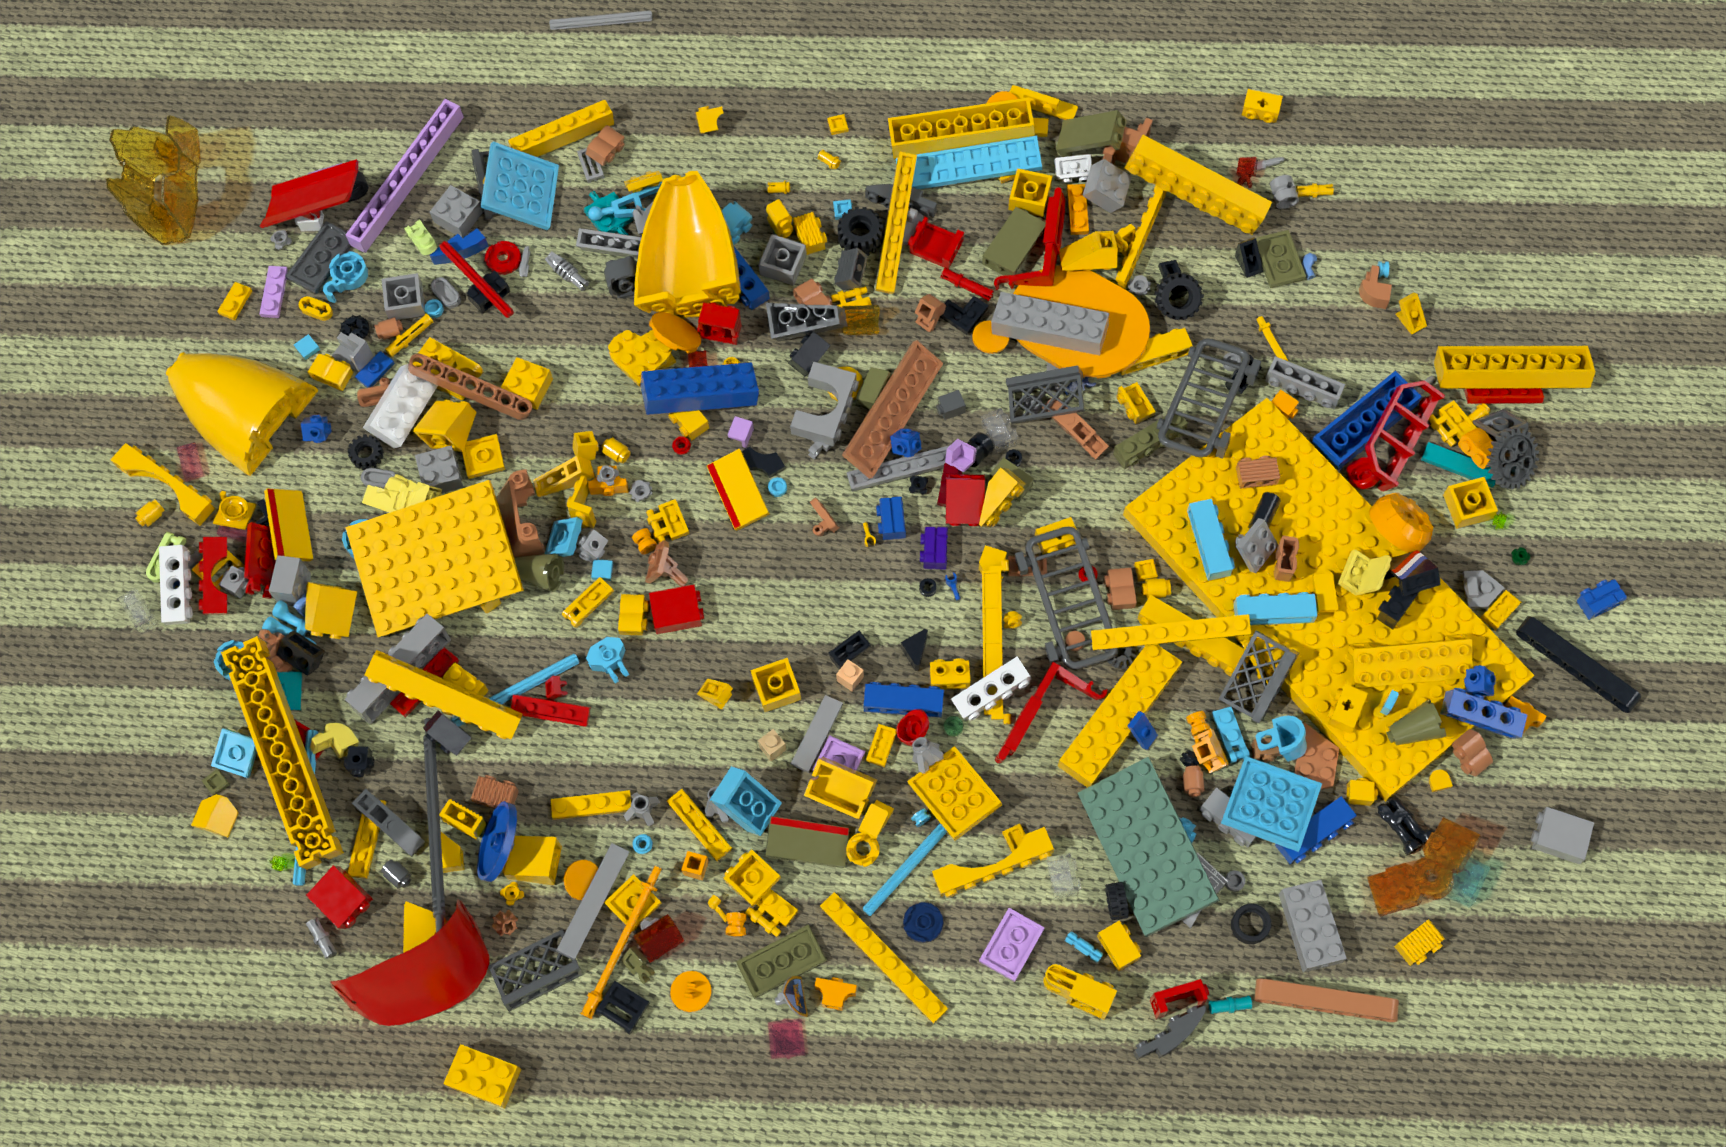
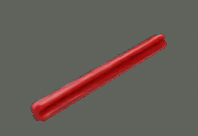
M443 241L439 245L440 250L506 318H510L514 314L513 309L447 241Z

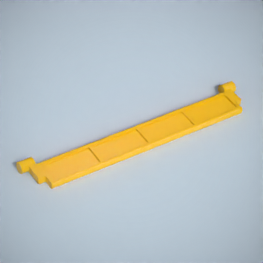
M1001 561V566H989V571H982L983 678L1003 666L1001 571H1009V561ZM991 686L988 688L987 693L994 695L997 693L998 688ZM1002 698L995 702L996 706L987 711L984 709V715H991L992 720H1003L1004 725L1011 724V714H1003Z

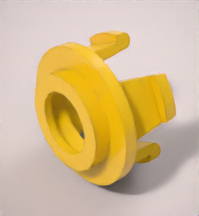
M857 833L849 839L846 854L850 862L867 867L877 859L880 851L877 839L875 840L863 833ZM860 841L869 843L871 850L867 855H860L856 851V845Z

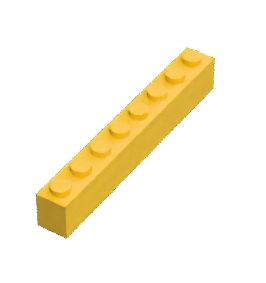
M378 650L375 651L364 675L373 683L380 682L385 684L389 690L401 691L410 699L415 700L417 698L428 707L433 708L435 706L440 708L443 713L450 716L456 715L465 723L470 724L472 722L483 731L490 730L495 732L502 739H512L522 717V713Z

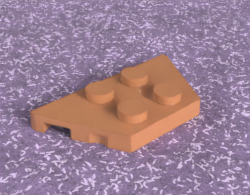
M1303 723L1306 729L1307 750L1302 757L1296 759L1294 773L1322 783V790L1332 788L1339 748L1306 723Z

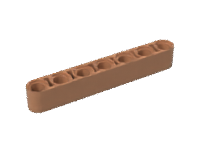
M414 354L409 360L408 370L411 374L518 420H525L532 410V403L528 399L423 354ZM413 362H419L422 366L415 367ZM435 369L440 374L434 375L430 370ZM454 377L457 382H451L448 378ZM471 384L475 389L470 390L466 385ZM483 392L491 393L492 397H486ZM501 399H506V400H508V401H509V404H508V405L503 404V403L501 402ZM522 406L526 408L527 411L521 412L518 409V407Z
M1256 979L1254 997L1256 1002L1385 1022H1397L1399 1000L1394 998L1269 979Z

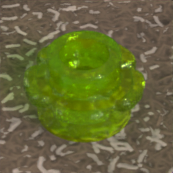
M1501 511L1499 515L1496 514L1494 516L1492 525H1495L1496 530L1497 528L1503 530L1507 515L1502 514Z
M274 855L269 862L272 864L271 868L282 872L283 869L288 868L289 860Z

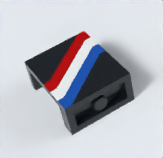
M1418 550L1393 557L1390 562V568L1384 577L1385 580L1396 577L1399 580L1400 594L1403 596L1441 585L1438 567Z

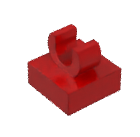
M560 676L550 677L545 682L546 699L554 701L558 697L567 695V691L561 690V687L567 685V682L560 681Z

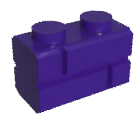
M925 527V533H921L920 545H924V551H920V562H924V569H946L947 527Z

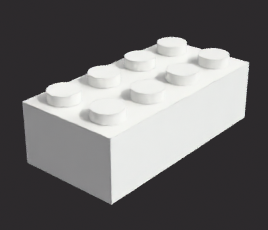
M408 364L401 366L363 428L390 447H401L438 385L411 374L408 370Z

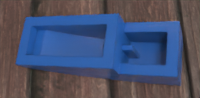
M475 229L464 238L457 234L447 241L464 259L489 247L486 238L478 229ZM440 247L432 254H429L434 265L452 262L440 250Z

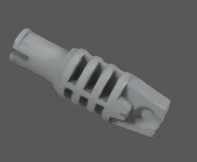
M552 251L545 258L552 269L566 282H572L581 291L586 289L582 284L586 287L589 285V282L580 276L578 270L566 259Z

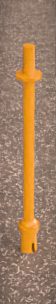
M654 866L647 882L641 881L640 884L644 887L595 989L591 993L588 992V999L582 1012H580L581 1015L592 1019L599 1003L603 1000L602 992L651 891L657 892L658 890L653 886L662 870L661 868Z

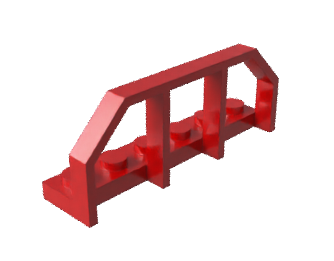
M1425 380L1402 384L1396 388L1365 446L1371 472L1380 479L1377 488L1383 492L1398 486L1399 482H1397V479L1408 458L1414 456L1413 448L1422 431L1429 427L1427 422L1439 400L1445 397L1442 392ZM1421 387L1430 396H1425L1419 402L1420 407L1414 414L1397 402L1403 390ZM1393 409L1411 421L1410 426L1403 433L1404 438L1401 442L1383 430ZM1378 436L1395 447L1396 450L1395 455L1388 461V468L1385 472L1379 468L1374 449Z

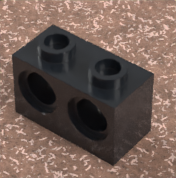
M293 630L282 638L276 655L308 676L319 668L325 650Z

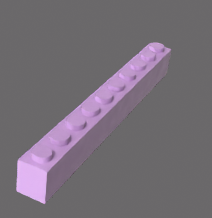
M444 99L346 233L350 246L364 253L367 252L464 118L459 105Z

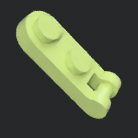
M421 220L416 221L411 227L407 226L404 228L408 237L422 255H429L436 251L437 244Z
M171 532L165 533L146 569V575L152 582H160L159 547L169 546L171 543L184 546L186 538L182 536L176 537Z

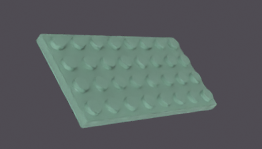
M1149 757L1078 792L1119 882H1122L1124 885L1126 897L1146 937L1220 901Z

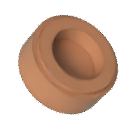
M1079 631L1068 633L1065 640L1066 647L1085 641V637ZM1084 645L1070 650L1079 651L1084 647Z

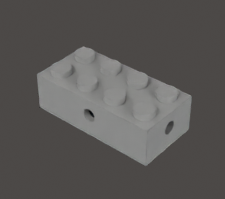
M1322 880L1282 889L1278 895L1302 972L1343 963L1347 958Z

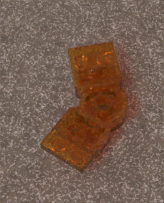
M1443 817L1436 831L1431 833L1423 847L1425 857L1416 861L1413 866L1402 863L1385 868V872L1367 877L1378 915L1381 917L1421 904L1423 897L1429 900H1439L1447 896L1454 886L1453 873L1457 874L1463 871L1481 839V835ZM1430 875H1437L1434 881H1428L1427 879Z

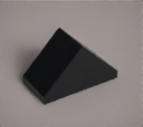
M1256 238L1238 243L1235 258L1246 278L1263 272Z
M923 629L901 642V649L915 671H919L928 637L927 629Z

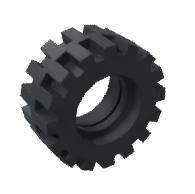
M366 434L363 437L357 436L358 439L352 440L353 444H349L350 449L347 451L351 462L356 468H361L362 470L371 467L376 468V464H380L381 459L384 457V451L380 442L372 435H369V437ZM365 447L373 448V452L369 457L360 458L358 456L361 449Z
M1123 883L1106 884V900L1111 920L1128 918V903Z

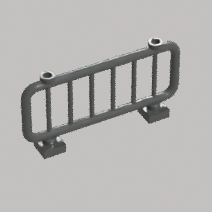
M1207 338L1199 341L1196 347H1190L1188 357L1191 359L1165 419H1159L1156 429H1159V441L1168 448L1200 458L1210 455L1213 449L1216 448V457L1223 459L1230 442L1231 433L1224 431L1221 438H1219V434L1244 375L1247 376L1246 384L1253 386L1259 373L1261 361L1254 359L1252 365H1249L1250 356L1246 350ZM1205 346H1212L1241 356L1242 362L1239 366L1202 354L1201 352ZM1199 357L1239 369L1235 379L1232 380L1195 368ZM1193 371L1232 383L1229 393L1225 394L1189 382ZM1187 385L1225 397L1226 401L1223 408L1220 409L1184 397L1183 394ZM1184 400L1220 412L1216 424L1176 411L1180 401ZM1174 414L1214 427L1210 438L1171 426ZM1168 429L1207 441L1208 443L1205 449L1198 450L1167 439L1166 433Z
M1070 526L1030 538L1025 547L1027 556L1024 557L1021 551L1015 553V560L1021 576L1028 574V567L1032 569L1057 646H1054L1053 641L1045 643V650L1050 665L1053 662L1057 664L1058 657H1061L1063 663L1068 668L1080 669L1113 658L1117 654L1118 648L1074 662L1070 660L1067 650L1090 644L1092 639L1066 647L1061 632L1102 620L1105 629L1113 628L1086 552L1089 549L1087 538L1082 539L1079 531ZM1065 534H1070L1074 537L1076 545L1035 557L1033 551L1035 544ZM1078 549L1082 563L1041 575L1037 563L1038 560ZM1084 567L1088 581L1047 593L1043 578ZM1090 584L1094 596L1093 599L1053 610L1049 596ZM1096 602L1100 613L1099 617L1059 628L1055 614Z

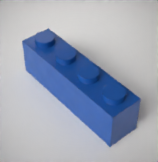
M870 682V684H865L864 712L906 715L914 709H921L928 717L942 718L944 690L936 686L920 688L918 685H909V687H903L896 683L881 685L879 682Z
M1341 796L1310 818L1299 852L1278 844L1275 846L1289 864L1293 862L1298 864L1307 857L1305 855L1311 850L1314 853L1323 846L1321 842L1326 839L1328 841L1334 839L1338 835V830L1341 828L1346 830L1354 824L1352 820L1357 815Z

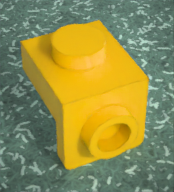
M1132 224L1121 228L1115 234L1118 253L1121 252L1124 256L1128 255V244L1135 240V227Z

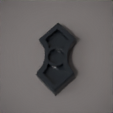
M751 446L742 451L749 469L762 471L769 478L786 469V466L776 452L761 454L753 450Z

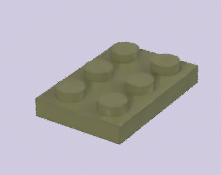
M1289 230L1256 238L1262 267L1270 288L1305 280L1306 274Z

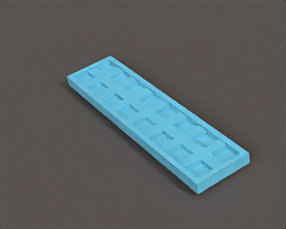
M1037 136L917 154L912 187L925 189L1014 175L1017 168L1032 172L1042 170Z

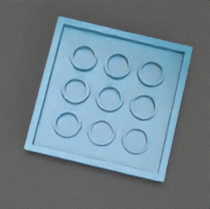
M493 141L490 144L481 208L548 230L551 225L559 165Z
M1245 756L1221 824L1299 852L1322 783Z

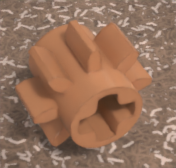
M507 910L506 913L499 911L493 917L494 924L492 928L500 936H503L504 933L510 936L517 929L515 922L518 921V918L510 910Z

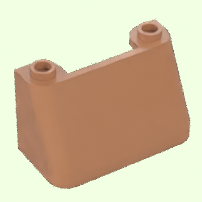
M527 469L513 472L497 495V503L514 557L545 554L544 545L541 544L536 526L532 523H520L518 507L527 506L528 498L535 495Z

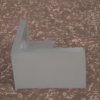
M341 332L338 335L337 339L340 345L332 354L333 358L340 362H347L351 365V369L359 373L374 357L367 342L353 333L347 336Z

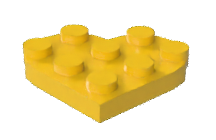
M625 330L615 336L608 345L611 360L639 387L642 371L660 370L671 358L672 349L661 343L653 335V330L642 336L632 333L630 330Z

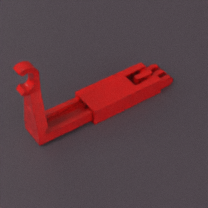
M1060 187L1054 190V197L1048 198L1043 239L1045 245L1043 271L998 276L994 280L996 290L999 289L1001 283H1008L1011 289L1014 288V285L1053 286L1057 254H1060L1066 201Z
M1053 662L1046 671L1034 695L1024 705L1000 748L995 762L997 764L1002 763L1007 755L1012 756L1043 703L1041 699L1055 675L1056 679L1095 700L1103 699L1107 695V689L1103 690L1102 694L1099 695L1091 690L1093 681L1087 684Z

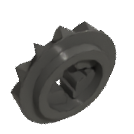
M1125 647V657L1121 655L1117 658L1116 654L1107 661L1115 668H1128L1136 659V648Z

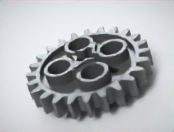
M1512 427L1506 428V431L1501 430V436H1495L1497 441H1491L1493 449L1488 448L1491 455L1487 456L1490 459L1487 466H1491L1488 473L1493 474L1491 480H1496V485H1500L1501 488L1519 489L1520 485H1526L1525 481H1531L1529 475H1535L1533 468H1538L1535 461H1539V458L1536 457L1539 451L1535 450L1538 443H1533L1535 437H1530L1531 432H1526V429Z

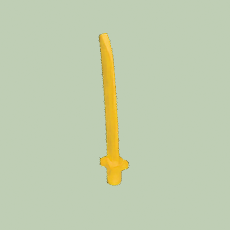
M1263 316L1258 317L1256 320L1259 324V332H1263L1275 355L1288 361L1270 330V323H1266Z

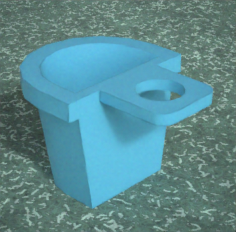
M1288 715L1272 719L1274 728L1256 734L1259 750L1263 751L1278 746L1280 754L1288 762L1302 757L1307 750L1306 729L1302 721L1294 716ZM1270 735L1272 737L1271 742L1263 744L1261 742L1262 738Z

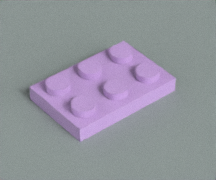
M1008 908L979 962L1015 982L1044 931V927Z

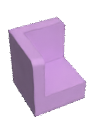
M735 416L728 432V437L741 441L742 447L746 448L754 430L753 422Z
M957 439L947 448L945 463L965 472L975 463L976 448Z

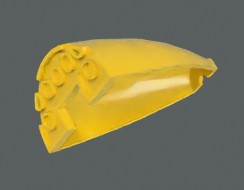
M689 171L685 173L684 177L672 175L669 178L663 179L647 217L639 245L634 305L647 313H651V311L666 312L690 318L700 316L703 302H713L725 307L728 304H735L741 293L737 259L729 227L710 188L698 171Z
M182 352L175 363L166 371L169 384L193 426L221 455L249 476L253 474L273 449L269 439L290 414V416L297 419L319 391L315 386L290 373L256 360L233 355L212 353L186 354Z

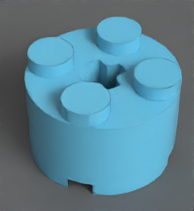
M734 201V205L729 203L722 210L731 233L733 245L740 240V235L743 232L747 233L752 227L750 223L752 215L736 201Z

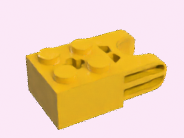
M429 337L418 352L476 378H479L483 373V369L478 363ZM413 362L415 367L422 366L419 362ZM435 369L430 370L434 375L440 374ZM454 377L448 378L451 382H457ZM437 386V389L446 392L459 400H464L465 398L462 395H459L441 386Z
M1058 964L1049 966L1043 979L1044 987L1066 998L1067 1004L1103 1020L1106 1018L1117 992L1110 983L1104 981L1099 983L1094 980L1093 976L1087 973L1081 975Z

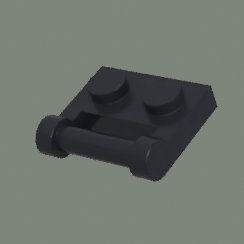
M614 981L596 1009L595 1014L600 1017L603 1015L625 1029L624 1032L630 1035L650 1002ZM609 1003L632 1016L631 1020L628 1022L607 1009Z

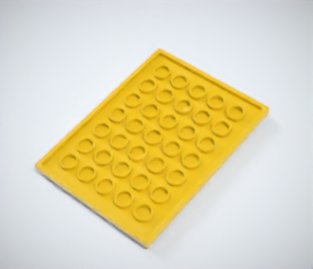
M491 480L345 527L378 638L414 627L417 620L426 614L436 620L524 591Z

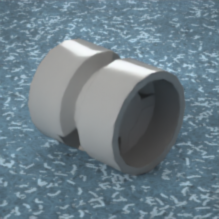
M1282 175L1270 182V188L1277 208H1290L1299 202L1292 176Z

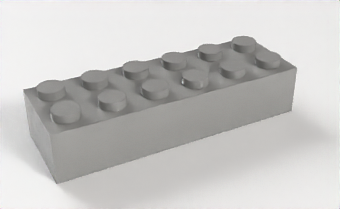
M1001 292L991 321L992 334L1100 356L1109 326V313Z
M426 614L417 620L411 631H407L402 636V640L397 645L389 649L388 655L423 669L451 639L445 628L430 615ZM363 676L360 681L361 683L347 693L345 701L354 712L371 725L401 691L389 690L386 687L387 685L380 682L373 683L368 680V677Z

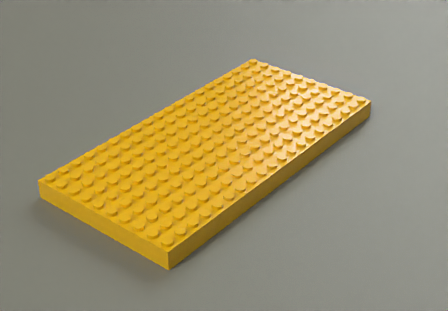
M1266 398L1224 430L1231 433V437L1223 459L1216 457V448L1206 457L1190 456L1125 506L1123 516L1217 618L1235 616L1233 604L1236 597L1240 595L1255 597L1260 594H1269L1270 596H1277L1280 593L1297 595L1301 592L1315 594L1313 574L1333 573L1338 604L1337 612L1317 613L1314 623L1250 625L1251 635L1234 637L1240 643L1244 638L1252 637L1257 630L1289 649L1299 652L1297 659L1281 686L1282 690L1326 738L1339 748V752L1363 778L1375 782L1374 788H1377L1378 794L1386 802L1451 748L1452 743L1468 729H1473L1476 726L1440 714L1446 691L1453 690L1454 688L1466 690L1464 678L1357 688L1368 693L1351 734L1328 725L1330 718L1327 715L1331 706L1335 707L1337 703L1334 697L1338 688L1342 690L1345 684L1354 687L1353 656L1348 653L1347 644L1367 642L1370 646L1377 647L1445 641L1446 635L1466 634L1472 639L1473 669L1474 666L1481 665L1494 672L1496 678L1494 696L1484 697V700L1489 702L1491 700L1501 703L1506 702L1511 695L1513 696L1535 675L1441 578V585L1418 593L1394 629H1391L1376 618L1381 612L1378 610L1379 606L1384 600L1388 602L1391 598L1388 594L1394 585L1399 586V580L1396 577L1384 579L1383 586L1378 591L1356 596L1338 584L1352 550L1359 551L1369 559L1386 555L1393 558L1408 552L1394 546L1377 530L1369 515L1371 505L1280 410ZM1223 432L1219 434V438L1222 437ZM1206 444L1205 446H1203V447H1202L1201 449H1199V450L1205 449L1206 446H1207V444ZM1262 456L1277 458L1280 475L1277 485L1240 489L1236 471L1238 461L1243 458L1255 460ZM1264 492L1273 493L1281 499L1269 527L1278 545L1283 536L1296 537L1299 541V549L1295 556L1297 567L1290 582L1279 581L1274 578V567L1277 562L1276 549L1257 573H1253L1249 570L1236 548V538L1239 537V534L1245 535L1249 531L1248 525ZM1212 499L1213 505H1216L1218 508L1217 518L1219 522H1222L1224 528L1223 538L1228 541L1229 557L1233 558L1235 565L1231 576L1210 581L1207 580L1187 513L1189 503ZM1257 637L1254 643L1258 650L1267 648L1265 641ZM1279 648L1271 649L1274 661L1281 659L1285 651ZM1268 651L1260 652L1265 663L1271 662ZM1272 664L1267 665V667L1271 668V674L1273 675L1274 670ZM1394 690L1398 692L1399 696L1390 713L1384 715L1380 711L1388 695ZM1430 699L1441 718L1440 728L1445 729L1446 737L1397 746L1394 742L1390 743L1386 734L1389 731L1388 727ZM1464 702V708L1468 710V705ZM1483 708L1482 714L1486 717V710Z

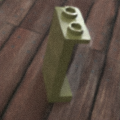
M1118 110L1063 120L1056 151L1062 157L1072 156L1074 151L1111 145L1115 150H1119L1126 127V119Z
M1015 207L983 254L982 264L1003 276L1016 275L1017 270L1042 233L1044 234L1046 222L1040 217L1029 214L1025 209Z

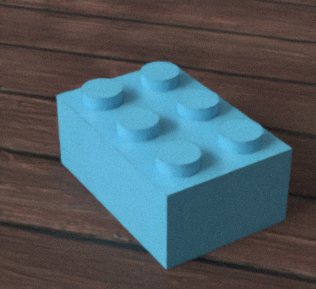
M732 766L710 798L711 802L742 828L759 836L763 834L768 826L770 816H774L782 804L781 801L750 774Z

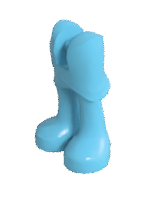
M280 600L275 604L272 611L275 618L297 627L296 632L304 637L307 632L311 633V631L305 629V620L291 614L288 610V605L284 601ZM268 617L262 626V629L269 630L272 634L279 632L284 636L293 631V629L281 624L273 617Z

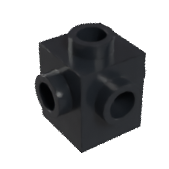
M348 746V756L344 758V767L353 777L370 775L371 769L374 768L373 752L368 746Z

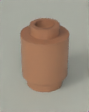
M395 317L374 325L378 338H383L384 340L401 335L400 331L403 330L401 321L396 320Z
M1199 766L1186 767L1183 773L1184 792L1191 797L1200 796L1205 791L1203 771H1201Z

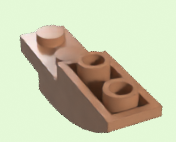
M1056 400L1050 409L1056 411L1062 404ZM1077 413L1051 417L1095 460L1109 447Z

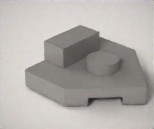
M1483 570L1463 571L1462 573L1466 605L1470 609H1487L1504 589L1501 584Z

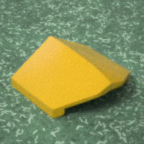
M216 794L201 801L191 826L228 838L239 812L227 797Z

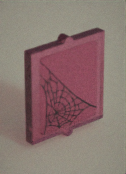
M783 1019V1021L768 1022L771 1059H790V1057L805 1056L802 1019Z

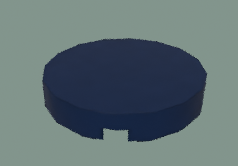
M919 902L910 906L905 912L903 919L906 934L909 938L919 943L935 940L942 932L944 924L940 910L927 902Z

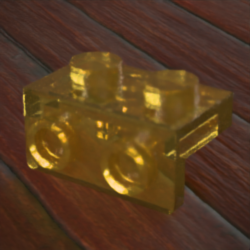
M879 305L842 306V308H845L847 327L842 328L844 335L879 334Z

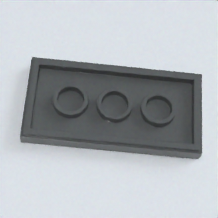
M326 221L285 276L286 279L317 294L331 275L329 268L331 260L337 254L347 253L352 247L346 237L347 231Z

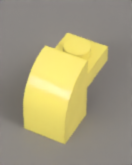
M340 723L326 724L324 733H318L312 738L310 750L315 754L332 747L340 759L348 755V746H358L359 741L349 727Z

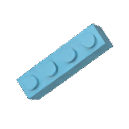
M1212 499L1189 503L1187 513L1207 580L1231 576L1235 565L1233 558L1229 557L1228 541L1223 538L1224 528L1222 522H1219L1217 518V506L1213 505Z
M1301 592L1297 595L1280 593L1277 596L1260 594L1255 597L1240 595L1236 597L1233 604L1234 615L1249 614L1250 625L1314 623L1317 618L1315 594H1309L1308 592Z

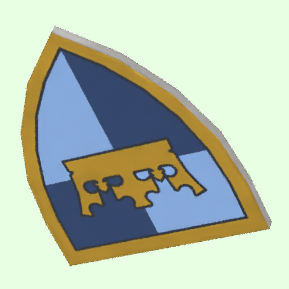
M791 976L786 980L782 992L775 998V1003L777 1006L787 1003L794 1013L807 1018L808 1013L802 977Z

